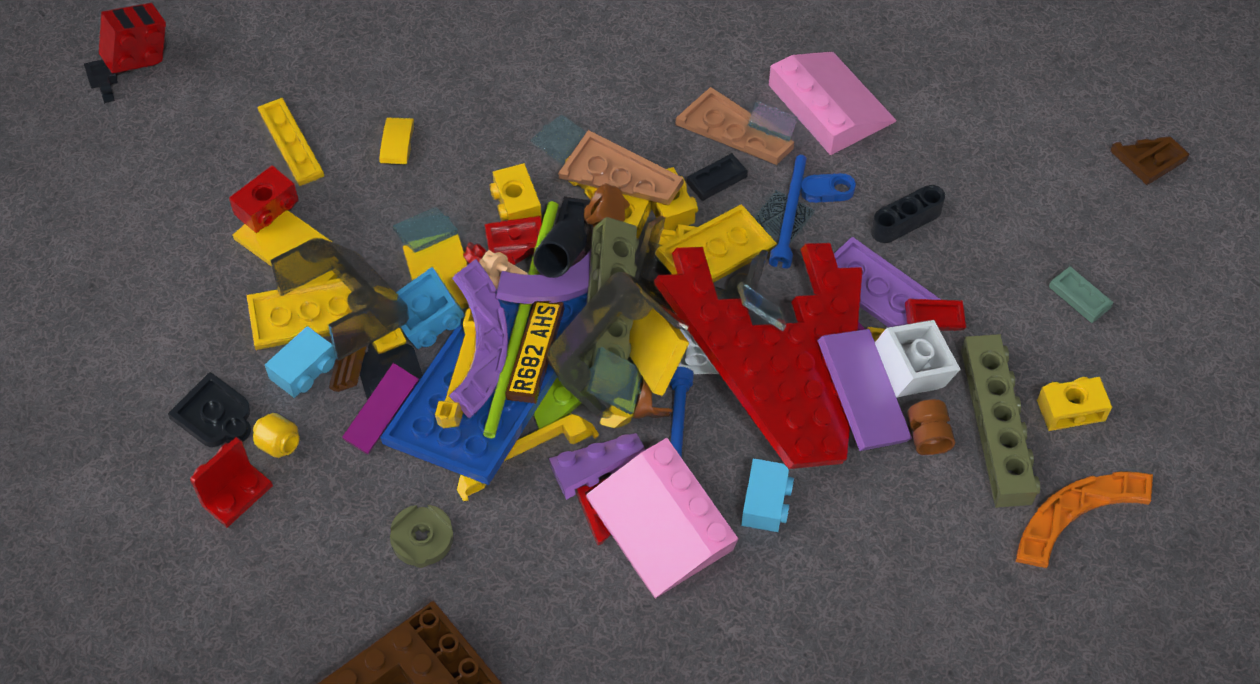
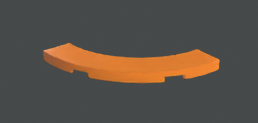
M1113 472L1112 475L1089 476L1060 489L1039 507L1028 523L1020 540L1015 562L1047 568L1053 545L1061 532L1073 520L1092 509L1116 503L1149 505L1152 495L1153 474Z

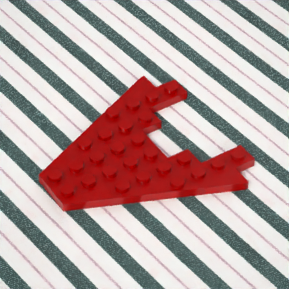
M830 243L805 244L800 250L815 295L796 296L791 301L798 323L752 325L745 299L718 300L703 247L676 248L672 252V257L677 274L658 275L654 280L655 286L787 468L837 465L846 461L850 425L817 340L824 335L858 331L862 268H838Z

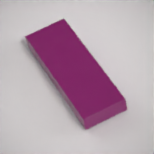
M393 363L344 433L342 439L368 455L411 394L419 379Z

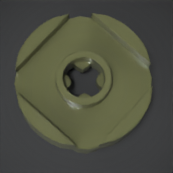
M417 505L410 506L402 510L392 522L390 534L392 549L395 555L406 564L423 568L443 559L451 549L454 540L451 521L444 511L432 505H427L428 508H418ZM419 530L423 533L427 530L429 531L427 534L428 538L418 541L416 540L415 532Z

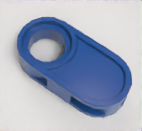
M842 173L810 175L803 179L800 193L806 201L814 203L846 201L853 197L856 183L850 175ZM844 184L849 190L840 192L835 189V186Z

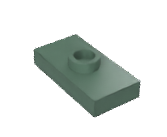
M1071 266L1055 277L1049 284L1050 289L1091 323L1111 309L1114 303Z

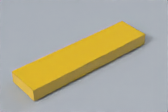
M283 98L257 107L298 185L302 186L324 177L325 175Z

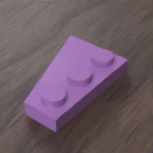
M636 433L631 435L625 434L607 442L593 443L583 449L562 452L558 456L549 458L555 478L567 500L575 495V489L585 484L588 487H592L599 483L598 477L608 472L615 473L641 452L645 451V447Z

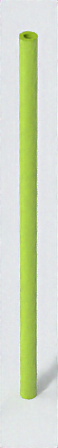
M550 201L547 204L535 250L553 228L559 207L556 202ZM532 258L528 275H540ZM519 304L507 347L506 361L498 379L483 433L485 437L490 439L496 436L506 400L505 393L520 349L532 304Z

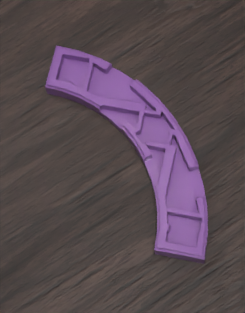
M591 250L581 261L571 266L563 276L557 278H549L542 274L524 275L502 271L495 299L523 304H533L534 301L557 303L587 293Z
M477 259L452 278L469 304L476 330L475 353L471 367L462 383L449 395L454 402L460 403L461 410L469 419L485 404L493 393L506 361L508 346L504 309L501 308L499 300L495 299V292L497 290Z

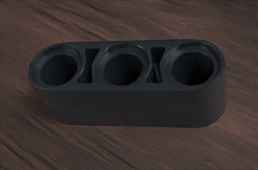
M927 185L879 209L874 215L871 230L873 239L880 243H890L937 219L942 212L945 200L944 190L936 185Z

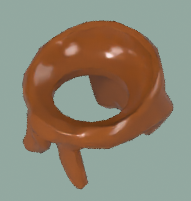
M607 183L602 184L595 191L590 203L584 209V220L588 224H592L593 227L605 217L624 222L625 209L629 208L630 204L618 187Z
M643 378L633 418L669 417L673 411L672 409L652 407V391Z

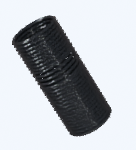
M574 220L558 222L538 245L533 254V262L536 269L542 275L549 278L563 276L587 243L585 229Z

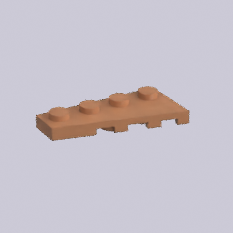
M711 87L676 117L677 126L775 165L794 149V141Z
M589 130L558 173L560 179L596 188L607 183L618 187L622 194L670 205L684 184L682 177Z

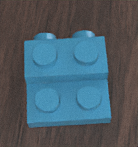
M433 267L385 300L407 338L417 349L433 345L436 342V336L446 329L453 330L457 328L461 323V319L465 317V313L458 302L449 292Z

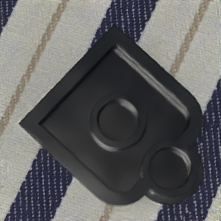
M369 343L368 352L364 355L360 371V378L367 400L393 363L417 377L420 381L423 374L416 352L411 345L404 344L378 354L372 343Z
M211 372L168 413L169 419L208 447H217L225 442L230 443L236 437L244 442L251 433V426L247 421L250 415L247 399Z

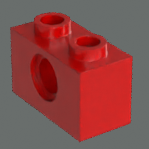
M273 165L229 197L234 215L255 233L269 226L274 219L286 210L291 209L299 201L295 184Z

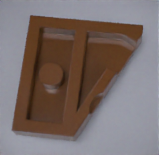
M1171 136L1160 137L1155 140H1137L1135 145L1122 146L1121 142H1116L1111 148V152L1146 185L1186 162L1190 155Z

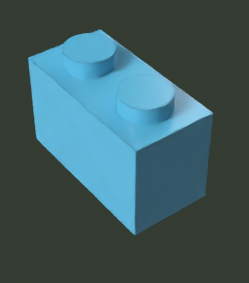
M307 326L265 364L269 379L295 398L299 393L307 392L312 387L314 380L322 372L327 373L332 369L336 356L333 345Z
M753 458L741 526L778 532L780 522H787L789 505L783 503L785 495L791 496L794 478L788 477L789 469L785 464Z

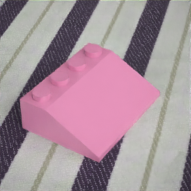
M834 52L791 55L770 66L769 86L830 155L896 122V119Z
M668 438L641 452L586 494V498L655 599L733 551L738 541V537Z

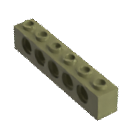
M605 217L593 228L580 387L612 396L624 388L629 380V371L627 370L628 357L631 353L629 335L633 325L631 306L635 298L633 278L637 271L635 252L638 248L639 240L636 238L637 226Z
M1001 334L965 337L961 354L995 508L1032 505L1036 495L1040 493V481L1038 476L1033 474L1034 456L1032 450L1027 448V426L1025 422H1021L1019 415L1021 413V401L1019 396H1015L1013 389L1015 386V376L1013 371H1009L1007 364L1009 361L1008 347L1006 345L1003 346ZM1002 444H1007V445L1011 446L1012 448H1007V447L1003 446ZM1008 471H1014V472H1016L1018 475H1013V474L1009 473Z

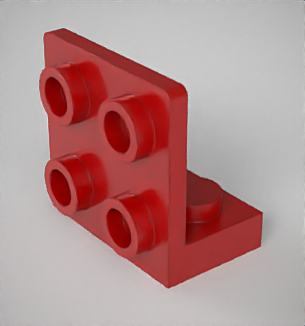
M237 437L230 443L224 444L217 454L206 464L200 465L190 478L201 506L226 528L273 487L272 482L250 464L243 443Z

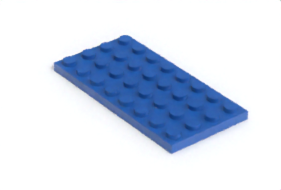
M588 293L562 301L565 310L537 403L511 401L506 398L495 438H487L483 433L496 386L485 404L470 419L463 413L460 426L442 428L438 425L435 417L438 402L445 401L465 336L463 317L460 325L454 329L380 437L382 444L489 485L583 337ZM498 299L501 308L505 312L509 343L520 303ZM533 304L531 305V309H530V312H529L528 320H529V317H530V314H531V310H532Z

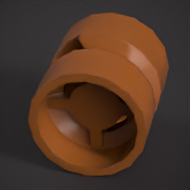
M936 399L924 400L912 405L908 409L907 414L910 427L914 431L913 439L918 454H942L950 451L955 446L956 442L952 427L947 423L950 421L945 402Z

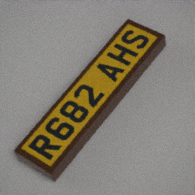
M534 301L505 393L507 400L537 403L565 310L563 302Z

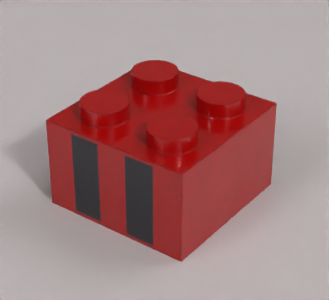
M153 3L101 12L99 55L112 74L153 66L162 62L166 22Z

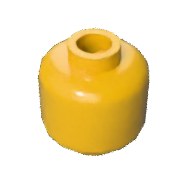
M267 414L263 418L258 419L253 427L254 444L272 457L280 458L290 455L299 444L298 427L294 422L280 414Z

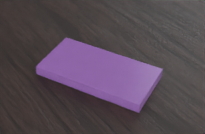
M851 237L834 253L838 268H862L860 307L888 328L907 325L905 302L908 299L941 300L854 237Z
M870 329L824 335L817 341L859 451L900 444L911 440L912 436Z

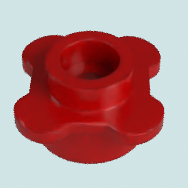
M469 242L463 256L469 264L475 259L480 262L487 250L478 243L474 245Z

